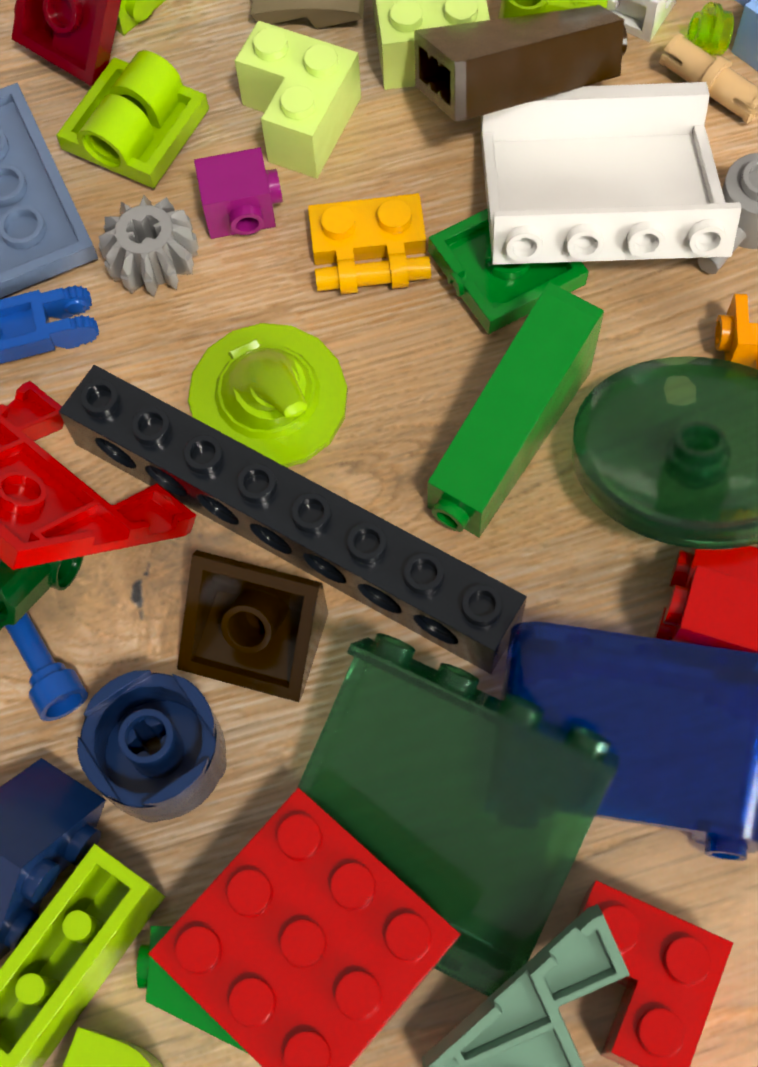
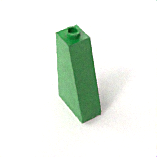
M551 282L547 284L427 482V508L431 509L432 515L442 525L456 532H462L465 529L480 538L589 376L604 310Z

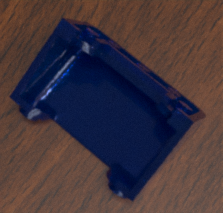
M534 621L515 624L511 628L505 660L485 810L498 812V821L504 824L526 828L538 827L540 818L551 817L555 814V811L692 832V840L705 845V855L730 861L747 860L748 853L754 854L758 851V653Z

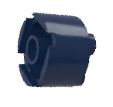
M150 670L125 673L104 685L92 697L84 712L86 718L77 744V753L81 767L89 781L117 808L130 816L151 823L185 815L201 805L210 796L225 773L226 745L221 726L203 694L183 677L174 674L151 673ZM157 737L162 748L155 754L150 755L146 743L150 739Z

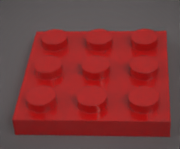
M298 787L154 946L148 955L262 1067H352L460 938L461 934Z

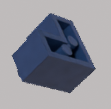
M43 758L37 760L0 787V960L11 950H15L40 917L38 911L43 897L52 888L58 875L71 864L77 867L94 844L98 845L101 838V831L96 827L106 800Z

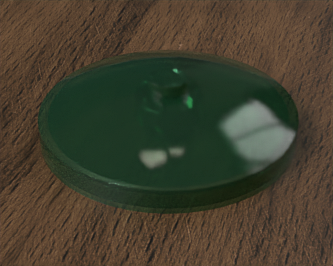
M669 357L627 367L603 380L588 394L581 404L573 428L572 461L578 481L585 493L594 504L619 524L640 535L662 543L679 547L711 550L733 549L758 544V370L739 363L715 358Z

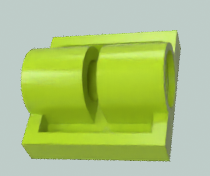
M146 50L139 51L130 63L113 57L56 136L62 150L154 189L209 110L207 96L204 93L184 86L176 69L156 53Z

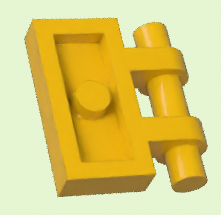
M420 193L308 205L314 264L337 263V266L315 268L317 291L340 289L341 294L358 293L357 287L391 283V288L395 289L409 287V281L431 279L429 256L406 257V255L426 253V234ZM378 258L388 259L387 261L355 264V261Z

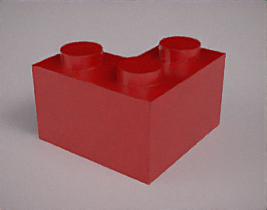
M700 531L691 552L679 550L672 570L669 586L673 587L667 607H664L661 612L653 639V644L664 647L658 669L734 692L758 661V548Z
M595 880L587 890L576 918L587 908L598 904L630 974L616 981V983L626 988L600 1055L624 1067H690L733 942Z

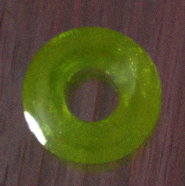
M708 2L701 12L697 11L692 16L688 27L687 39L710 55H723L730 44L733 34L734 17L732 12L723 10L720 3Z

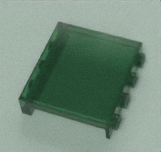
M377 633L374 640L366 637L350 644L347 654L354 656L298 787L461 934L460 938L435 966V969L489 997L528 962L606 790L617 772L621 757L609 752L612 743L602 735L572 724L567 732L542 720L545 711L538 705L509 693L505 694L503 700L497 699L476 689L480 680L469 672L446 663H440L438 670L413 659L416 650L409 644L392 636Z

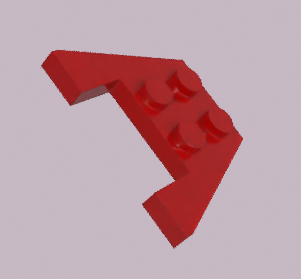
M31 381L23 383L16 390L15 399L9 405H0V559L12 570L184 537L191 533L197 515L156 483L115 505H111L34 441L63 429L64 421L58 412L62 406Z

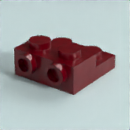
M17 0L14 8L15 17L11 39L81 81L93 86L110 61L121 0Z

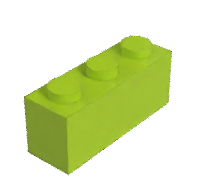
M96 844L92 846L0 968V1067H42L166 897Z

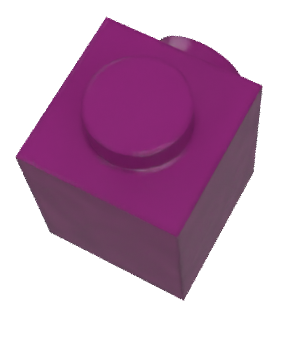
M261 147L194 159L201 202L210 239L236 234L250 235L262 229L276 227L272 204L283 203L280 182L276 168L265 169Z

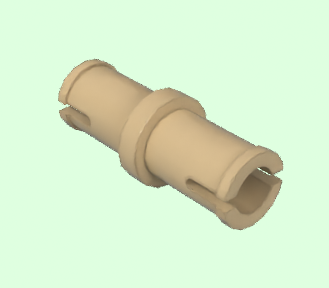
M682 33L676 34L664 49L670 54L666 55L664 53L661 55L659 60L661 66L667 67L687 82H706L710 94L709 98L711 97L742 118V121L746 124L758 114V86L731 69L732 62L724 56L716 59L686 39Z

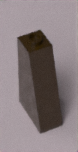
M596 5L414 30L415 86L456 122L621 76L622 56L627 49L628 39L624 19L606 8Z

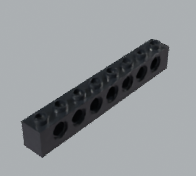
M93 365L58 411L77 446L150 486L156 483L159 484L182 504L489 674H492L522 622L527 599L526 595L96 365Z

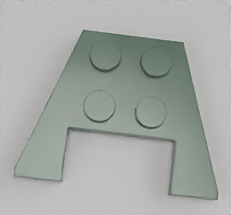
M598 904L587 908L422 1056L423 1067H585L559 1011V1007L630 975Z

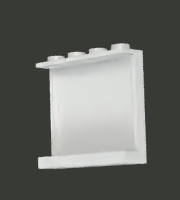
M707 83L583 86L482 115L481 147L493 265L732 257L742 207L740 202L725 203L705 129L710 96Z

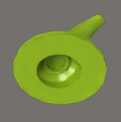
M260 323L231 331L206 350L192 372L188 403L193 418L288 468L306 463L330 445L345 419L348 388L338 359L319 338L294 326Z

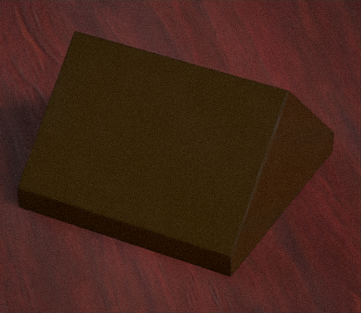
M196 550L192 554L177 669L299 702L303 696L328 617L322 582Z

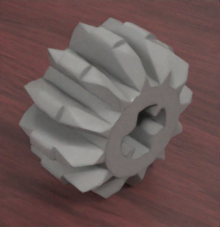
M143 195L140 205L133 208L121 202L119 211L121 216L105 217L104 230L106 233L99 236V249L102 257L105 259L104 264L110 277H113L114 281L122 280L124 287L131 294L145 285L146 290L154 297L158 285L164 283L177 290L179 282L177 274H193L194 262L192 258L198 255V241L196 234L192 232L193 228L190 218L185 214L184 210L175 211L174 206L167 197L155 206H152L151 201L145 195Z

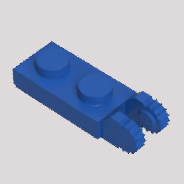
M74 285L73 287L68 286L65 289L59 288L43 293L40 290L1 299L0 364L56 350L55 346L71 349L79 347L81 344L92 343L94 339H97L96 336H99V330L94 318H90L89 315L70 318L75 314L80 315V313L90 310L89 307L92 306V300L87 288ZM49 317H54L61 320L49 322Z

